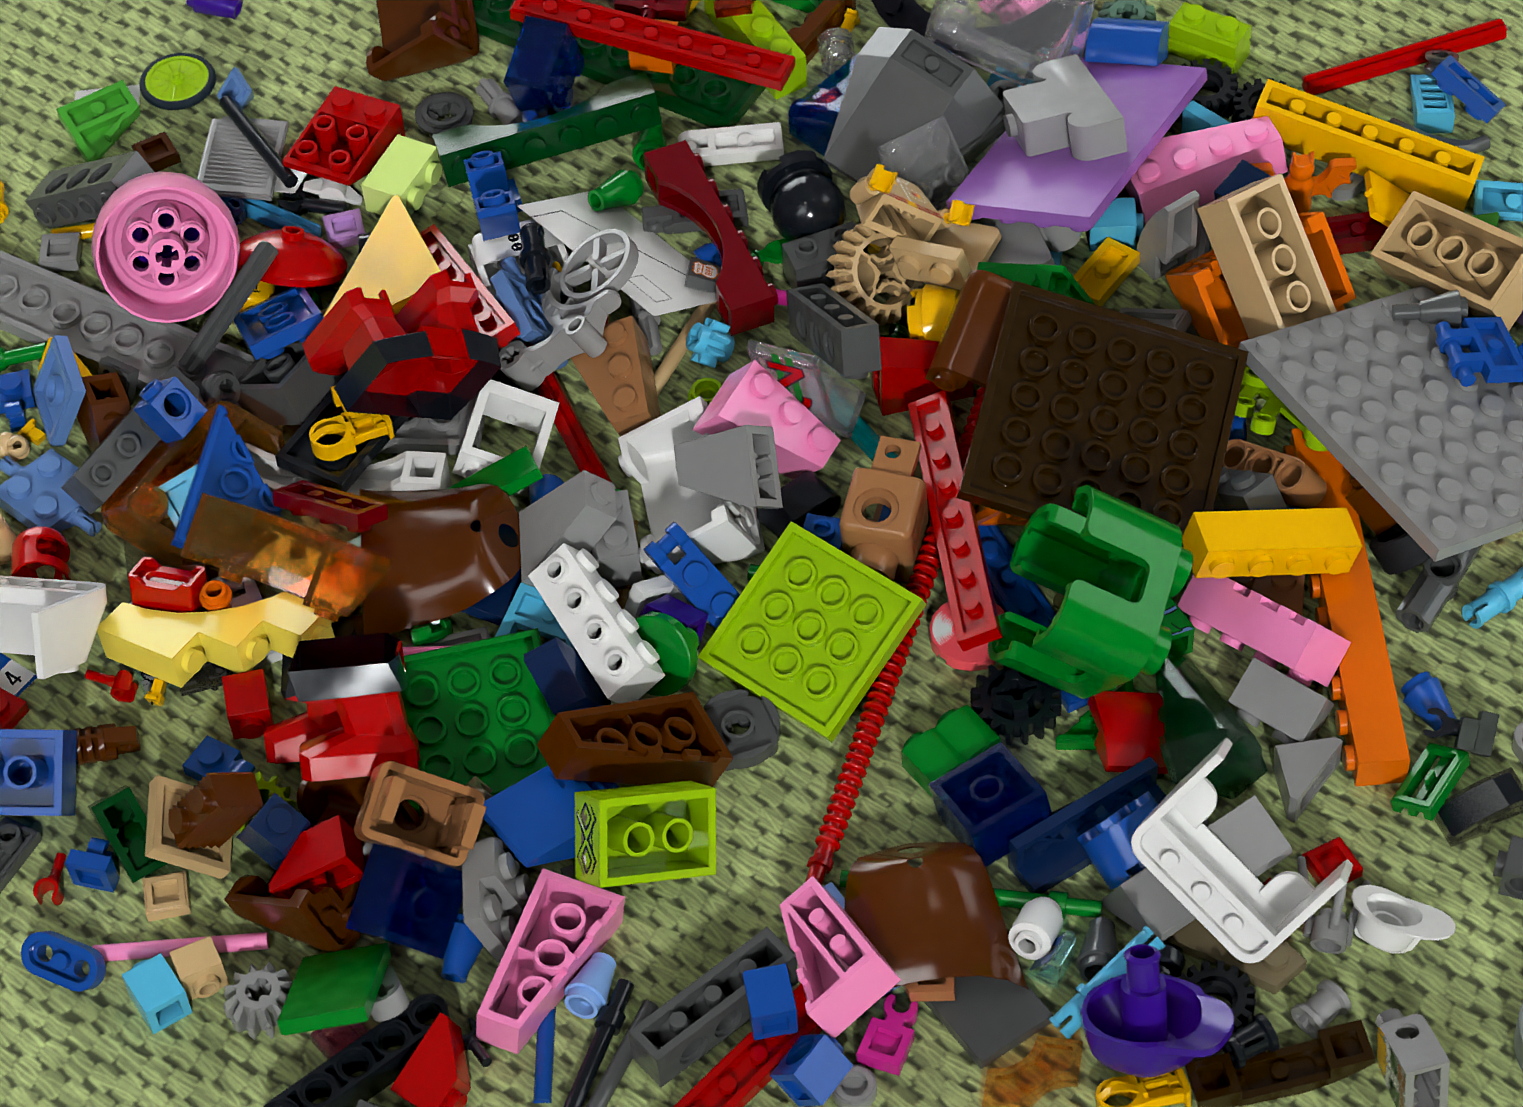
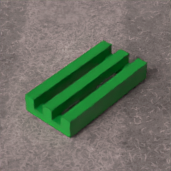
M1429 742L1392 797L1393 811L1401 813L1406 808L1411 816L1417 817L1419 812L1424 815V819L1433 821L1470 764L1469 753ZM1442 756L1435 768L1430 769L1437 757ZM1424 778L1425 783L1415 798H1413L1412 795Z

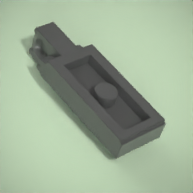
M739 188L719 191V199L722 205L728 204L731 209L734 226H748V212L744 190ZM658 205L642 207L641 209L643 230L646 232L677 234L703 231L693 221L667 207Z

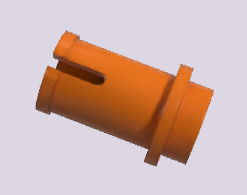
M212 580L202 587L199 601L202 607L207 609V612L232 608V591L227 584L219 580Z

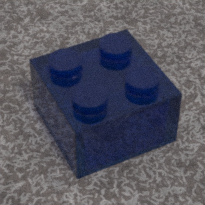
M526 15L503 81L514 103L521 112L540 109L546 104L554 108L557 113L570 108L573 101L572 87L575 78L580 77L582 74L584 56L581 54L568 24Z
M1002 742L928 784L938 817L959 842H964L974 848L981 857L985 867L1009 854V840L1052 815L1046 791Z
M373 843L346 928L412 952L443 959L463 899L462 871L406 850Z

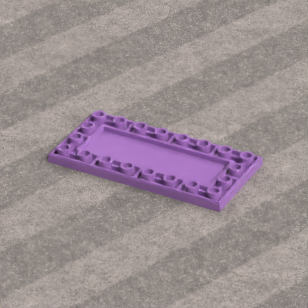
M1079 57L1124 117L1128 152L1091 161L1075 159L1071 154V147L1036 156H1027L1015 138L1009 137L1005 131L946 201L947 209H950L952 200H960L964 204L975 206L971 220L990 218L999 219L1004 224L1025 222L1034 223L1035 226L1040 228L1061 226L1069 227L1075 232L1091 230L1207 81L1206 68L1168 64L1148 66L1086 62L1085 57Z

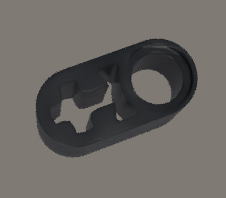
M807 471L781 488L783 508H759L757 519L779 539L791 521L803 528L807 513L829 517L834 516L840 508L841 497L814 472Z

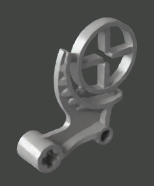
M606 229L597 232L585 239L574 249L567 258L561 272L556 268H550L549 279L551 287L542 294V311L546 320L553 326L552 334L547 339L530 347H526L521 341L510 342L499 352L500 370L519 389L527 392L533 391L543 383L546 376L553 373L567 359L582 353H586L589 357L594 358L601 355L606 349L607 341L603 337V332L608 314L620 307L621 297L618 291L632 276L639 256L637 245L624 231ZM616 242L625 243L624 248L606 256L608 244ZM593 254L592 259L601 268L605 267L610 271L618 267L606 282L605 275L598 268H593L591 265L580 268L590 255ZM591 280V291L584 293L573 292L574 287ZM560 288L569 298L565 304H561Z

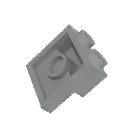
M486 837L475 842L473 850H469L467 858L462 864L464 923L493 958L500 962L517 926L516 921L520 919L533 888L528 875L520 872L519 862L513 859L510 852L503 850L502 840L495 837Z

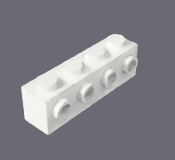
M563 543L533 570L528 577L607 699L616 703L636 701L665 676L657 663L660 659L659 654L651 644L641 639L636 631L639 629V624L628 611L620 607L616 601L619 598L618 592L607 580L600 577L596 571L599 564L592 554L584 548L579 551Z

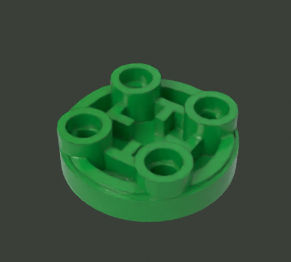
M650 611L636 618L635 620L639 624V629L636 630L642 640L647 641L657 651L660 657L657 663L665 674L646 693L653 696L674 694L688 685L696 672L699 637L692 628L685 627L680 621L665 613Z

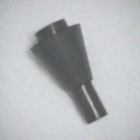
M1458 289L1418 301V303L1392 305L1393 321L1418 319L1421 322L1436 325L1446 321L1450 324L1451 328L1460 329L1461 321L1464 318H1468L1467 298L1460 297Z

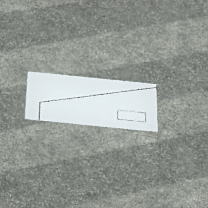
M590 191L518 205L522 211L572 251L585 239L597 232L606 229L624 231L637 245L639 256L632 276L621 290L653 316L716 302V292L709 293L684 286L690 260L655 233L644 231L643 224L622 207L605 209L600 212L594 211L588 202V193ZM616 242L608 244L606 256L624 248L625 243ZM593 254L585 260L593 268H598L607 279L618 269L616 267L608 271L605 267H599L592 259Z

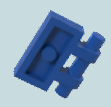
M1501 317L1464 318L1460 329H1452L1446 321L1440 322L1435 326L1434 330L1437 334L1436 343L1441 353L1447 355L1449 359L1447 366L1452 376L1459 379L1462 386L1468 387L1474 384L1476 381L1474 373L1481 372L1486 383L1523 382V359ZM1469 348L1471 353H1463L1462 349Z

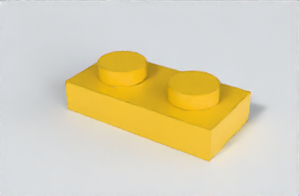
M1107 237L1073 277L1097 306L1102 307L1140 263V252Z

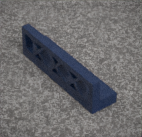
M1149 756L1009 840V869L1029 892L1043 894L1092 864L1077 838L1147 791L1150 792L1157 804H1159L1167 795L1157 785L1158 764Z

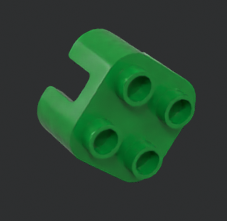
M1083 485L1076 489L1072 506L1074 511L1084 516L1056 504H1046L1040 507L1024 526L1011 557L1010 567L1015 574L1064 595L1061 607L1057 615L1052 619L1053 622L1047 628L1016 613L1006 612L998 616L1003 638L988 643V655L991 660L1081 699H1086L1104 691H1113L1117 686L1132 680L1139 672L1152 676L1161 668L1167 658L1172 642L1171 630L1161 625L1168 598L1174 597L1181 591L1193 565V554L1190 550L1182 547V532L1177 525L1089 485Z

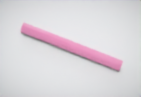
M268 932L211 936L218 953L269 949ZM205 937L93 945L92 947L101 953L105 962L148 959L160 953L163 957H170L169 952Z

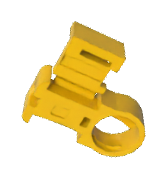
M335 386L330 387L336 408L341 406L344 412L340 413L341 415L316 422L309 432L312 452L323 461H335L355 453L356 445L373 438L388 435L390 440L394 438L392 420L389 415L347 412L334 389ZM330 434H337L343 437L339 442L331 445L318 443L320 438Z
M1182 1067L1174 1070V1072L1151 1078L1132 1075L1112 1077L1100 1083L1095 1091L1096 1107H1114L1104 1102L1112 1096L1119 1095L1133 1100L1130 1104L1121 1107H1163L1184 1103L1186 1107L1192 1106L1191 1087Z

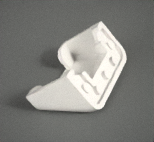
M700 396L618 438L621 455L618 456L619 464L628 477L633 476L641 484L651 534L640 539V562L646 570H652L656 574H662V571L646 555L643 549L651 541L657 543L666 534L665 529L673 521L687 533L692 542L713 565L748 559L764 552L765 549L756 508H749L678 485L674 445L711 435L709 433L702 435L692 430L708 407V404ZM677 546L667 556L675 564L685 554Z

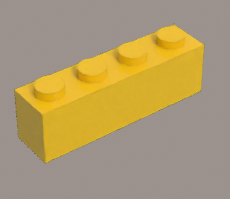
M1347 507L1193 512L1182 535L1184 548L1190 550L1193 554L1192 571L1195 578L1214 577L1222 579L1241 576H1300L1303 574L1326 573L1336 575L1348 573L1362 548Z

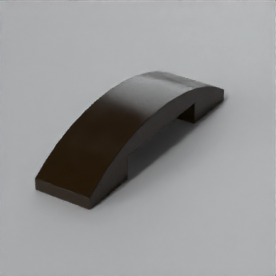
M1360 1019L1317 1030V1039L1279 1048V1050L1273 1053L1269 1051L1263 1052L1247 1060L1246 1066L1239 1070L1234 1068L1229 1052L1191 1061L1185 1065V1070L1197 1107H1236L1302 1094L1321 1088L1369 1067L1375 1063L1376 1058L1363 1022Z

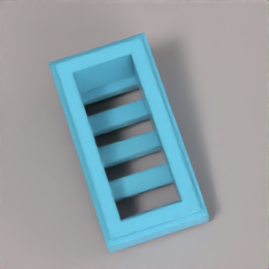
M1410 74L1414 127L1427 133H1453L1455 111L1452 96L1439 88L1436 83L1437 79L1434 76Z

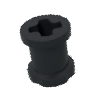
M1262 1013L1253 1016V1022L1233 1031L1229 1040L1222 1047L1224 1053L1229 1052L1233 1066L1237 1070L1245 1067L1247 1060L1267 1050L1273 1053L1280 1048L1279 1040L1272 1024Z

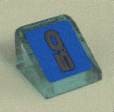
M1068 930L1058 935L1050 952L1042 959L1034 960L1027 972V976L1053 989L1055 987L1058 988L1075 958V932Z

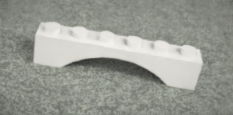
M245 443L255 461L254 466L263 483H267L272 494V490L301 480L311 482L277 467L276 455ZM405 451L391 459L369 464L347 492L360 496L359 489L373 491L447 489L451 486L452 482L446 453Z

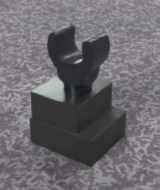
M1439 708L1427 709L1426 712L1428 714L1436 715L1440 718L1441 727L1437 731L1423 730L1422 734L1429 738H1437L1444 734L1455 736L1454 749L1483 757H1491L1500 714L1480 711L1477 719L1463 716L1458 720L1448 717Z

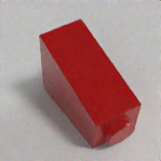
M879 336L882 370L872 372V388L882 416L909 411L908 403L943 391L935 386L932 381L925 379L939 341ZM968 381L963 389H956L952 392L946 391L950 401L973 397L974 383Z

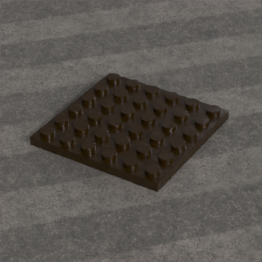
M1015 281L1011 288L956 498L1027 520L1040 507L1046 504H1056L1084 516L1074 511L1072 506L1076 489L1083 485H1089L1177 525L1183 535L1193 512L1213 511L1249 352Z

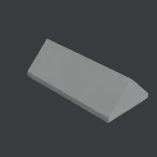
M1255 795L1207 827L1256 877L1293 853L1291 845ZM1147 868L1122 883L1101 900L1105 909L1139 932L1146 925L1154 933L1150 938L1152 941L1156 937L1164 941L1196 919Z

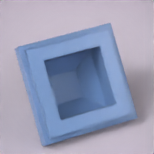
M233 67L217 96L219 100L223 96H231L243 110L254 98V95L240 70Z

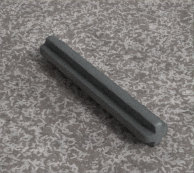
M263 240L258 243L179 360L178 365L185 372L191 375L198 374L278 255V250L269 242Z

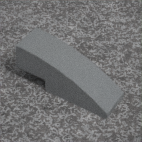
M1196 190L1156 212L1148 220L1140 235L1137 245V251L1140 252V263L1138 266L1153 280L1184 264L1185 254L1196 248L1197 209L1199 208L1200 194Z

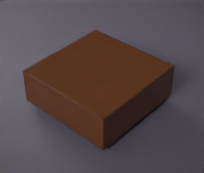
M165 131L131 145L132 150H137L154 172L181 162L178 151Z

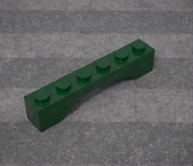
M646 72L610 82L585 101L543 118L507 125H464L434 134L432 137L437 147L439 161L442 165L448 187L469 182L464 160L470 159L473 154L480 151L501 152L505 170H509L663 123L655 91Z

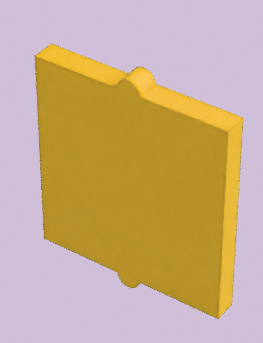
M1368 170L1364 174L1366 186L1364 195L1367 197L1369 215L1371 218L1389 227L1411 194Z

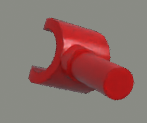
M90 669L85 673L86 679L112 687L110 694L115 700L130 703L134 700L138 685L132 682L133 677L129 671L120 670L116 676Z
M64 853L56 854L50 875L47 878L38 880L33 888V894L40 905L43 902L44 894L48 891L54 890L52 901L55 906L60 905L64 899V893L59 886L60 877L67 858Z

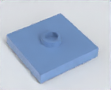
M54 335L32 390L48 441L51 446L57 447L65 446L86 393L68 336Z

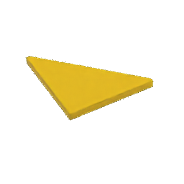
M398 194L390 200L323 317L328 314L345 292L357 287H361L365 298L380 299L379 292L386 290L394 313L397 315L429 276L440 272L437 263Z

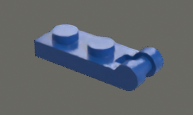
M673 521L665 529L666 534L657 543L651 541L643 550L693 607L709 614L707 623L716 630L740 594L692 542L687 533ZM678 546L685 555L673 564L667 555Z

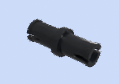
M528 223L522 226L519 232L522 244L519 260L521 267L525 270V286L527 291L530 292L533 289L532 294L540 295L547 292L551 287L548 273L551 258L549 250L545 248L543 227L541 225L538 227L537 223Z

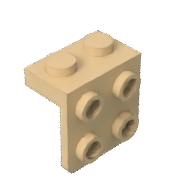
M970 223L967 227L953 224L950 228L936 231L929 242L895 236L889 249L902 278L961 290L968 274L973 270H977L978 262L988 261L1002 236L997 227Z

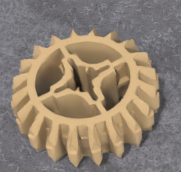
M862 223L855 225L852 230L845 231L842 234L843 240L833 245L837 254L827 259L834 266V270L829 271L825 275L831 279L834 278L835 285L830 289L839 293L842 298L877 322L879 326H883L886 323L899 322L901 317L907 316V306L915 305V298H912L910 291L912 289L924 288L925 285L919 281L902 278L889 249L894 240L893 238L865 227ZM869 243L881 247L880 252L876 254H867L863 250ZM886 292L891 296L884 304L873 300L875 294Z

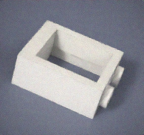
M490 379L477 395L452 473L467 478L504 458L472 447L482 415L538 433L532 457L538 468H540L559 402ZM529 486L513 495L529 497Z

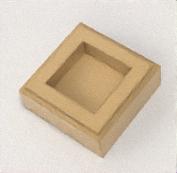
M186 871L142 878L145 912L148 922L191 914Z

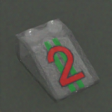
M749 340L747 350L751 362L756 360L835 435L851 439L866 397L863 391L817 356Z

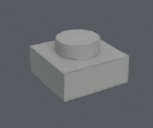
M80 233L42 234L39 254L40 267L51 272L79 270L82 250Z

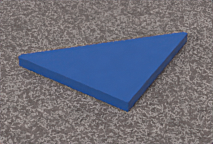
M219 404L215 409L171 545L287 588L297 586L314 576L308 565L309 560L295 534H291L280 514L282 512L281 509L273 505V494L267 483H263L254 466L255 461L240 434L237 435L227 417L228 412L225 406Z

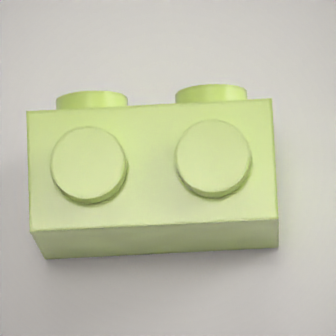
M397 134L361 184L366 211L382 216L392 197L397 194L410 216L414 211H417L432 185H436L441 178L442 165L439 162L437 147Z

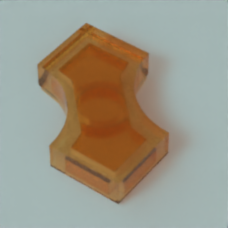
M1038 1035L1033 1049L1023 1060L1009 1067L990 1068L987 1070L982 1107H1033L1041 1097L1053 1090L1065 1087H1078L1083 1041Z

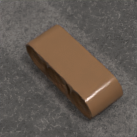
M1241 439L1228 441L1223 467L1233 470H1252L1253 472L1272 474L1285 503L1298 506L1301 509L1313 508L1324 498L1327 491L1325 480L1299 458Z

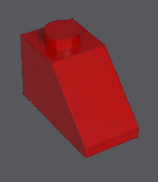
M340 815L322 821L318 825L301 832L268 884L269 892L276 898L290 899L296 889L313 892L318 886L332 887L336 892L366 878L367 871L361 840L355 836L354 829Z
M441 1012L390 1088L391 1091L414 1107H465L468 1099L467 1094L471 1089L461 1028Z

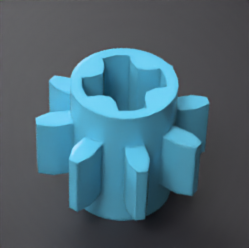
M708 317L705 319L704 324H694L686 340L687 349L694 352L691 360L711 368L716 367L717 361L725 363L730 358L735 345L734 337L727 334L730 325Z

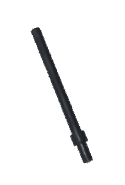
M618 979L607 1006L601 1007L594 1023L597 1030L563 1107H583L613 1035H619L626 1019L623 1012L634 989V984L629 980Z

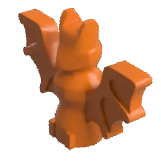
M1314 151L1301 155H1296L1293 152L1289 165V174L1284 180L1297 213L1310 211L1313 196L1325 195L1331 198L1336 187L1345 183L1350 184V174L1357 168L1355 158H1334L1330 160L1327 168L1321 174L1312 176L1315 170ZM1269 162L1252 163L1253 166L1270 176L1277 175L1274 172L1273 165Z

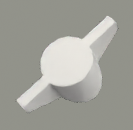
M324 178L305 181L302 191L319 195L320 199L346 202L361 206L363 199L351 186Z

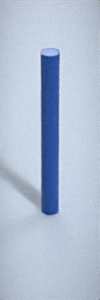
M556 1007L548 1013L537 1030L533 1103H551Z

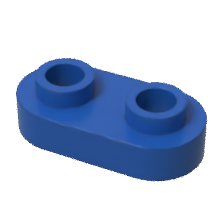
M41 931L33 933L25 939L21 948L23 965L30 973L76 992L96 988L104 979L106 965L101 953L91 946L57 932ZM47 946H50L53 952L51 959H48L46 956ZM84 961L89 965L88 975L83 971Z

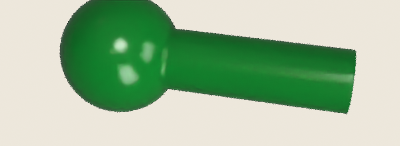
M47 342L7 351L0 347V372H3L11 365L41 359Z

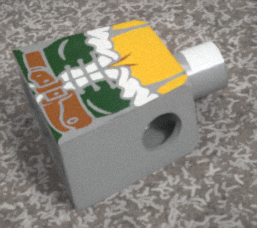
M1396 1008L1387 1009L1380 1013L1376 1018L1378 1026L1377 1064L1395 1106L1448 1107L1450 1060L1424 1016L1413 1014L1403 1017L1401 1011Z

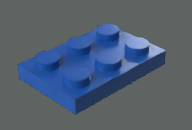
M292 287L239 312L233 321L255 360H258L262 357L263 359L274 358L285 350V346L296 341L304 342L324 317L304 287Z

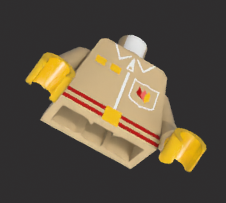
M876 164L868 176L860 178L850 191V199L856 204L862 225L893 239L895 236L929 242L938 230L950 228L953 224L969 226L975 207L974 205L964 204L960 200H952L950 209L945 208L937 211L918 186L897 177V172L885 170L882 164Z

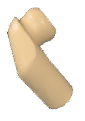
M8 432L0 433V458L10 456L14 461L24 459L29 454L30 445L25 437Z

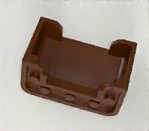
M376 0L383 47L374 46L366 53L368 74L386 82L463 63L478 55L479 40L472 0Z
M973 270L968 274L956 298L925 379L932 381L938 388L949 392L963 389L968 381L984 388L986 387L1011 288L1014 284L1013 281L985 270Z
M371 776L316 782L302 780L297 790L298 808L303 816L309 820L312 827L322 821L340 815L354 829ZM408 800L399 803L394 818L396 824L403 830L410 831L415 829L421 822L418 813ZM361 840L367 877L335 892L332 887L318 886L313 892L296 889L290 899L276 898L269 892L268 886L277 872L276 870L268 883L259 876L244 875L240 877L224 900L241 918L322 951L336 952L352 949L410 856Z

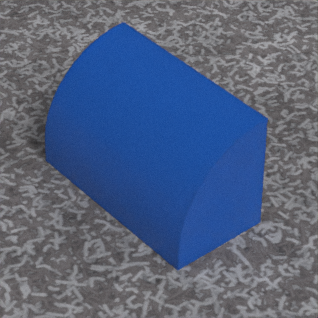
M1097 17L1091 23L1088 32L1085 61L1158 66L1168 58L1169 21Z

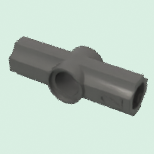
M1483 545L1436 562L1431 558L1424 562L1423 570L1396 611V618L1402 622L1405 628L1416 633L1429 632L1446 603L1456 596L1460 581Z

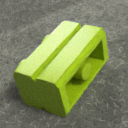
M1183 2L1169 23L1168 53L1189 61L1197 59L1198 64H1203V59H1210L1209 64L1214 65L1217 60L1222 62V69L1228 65L1232 69L1231 74L1237 73L1250 53L1249 40L1251 38L1252 25L1240 22L1234 17L1224 16L1204 9L1201 5Z

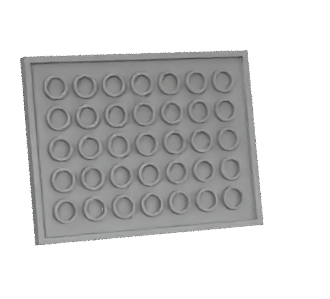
M1419 286L1240 342L1238 349L1249 352L1246 365L1434 562L1523 531V382L1486 383L1481 372L1474 373L1476 377L1475 383L1464 387L1459 379L1452 376L1447 366L1449 359L1447 355L1441 353L1436 343L1437 334L1434 330L1436 324L1421 322L1418 319L1393 321L1392 305L1418 303V301L1437 296L1432 290L1425 286ZM1469 348L1462 349L1463 353H1471Z

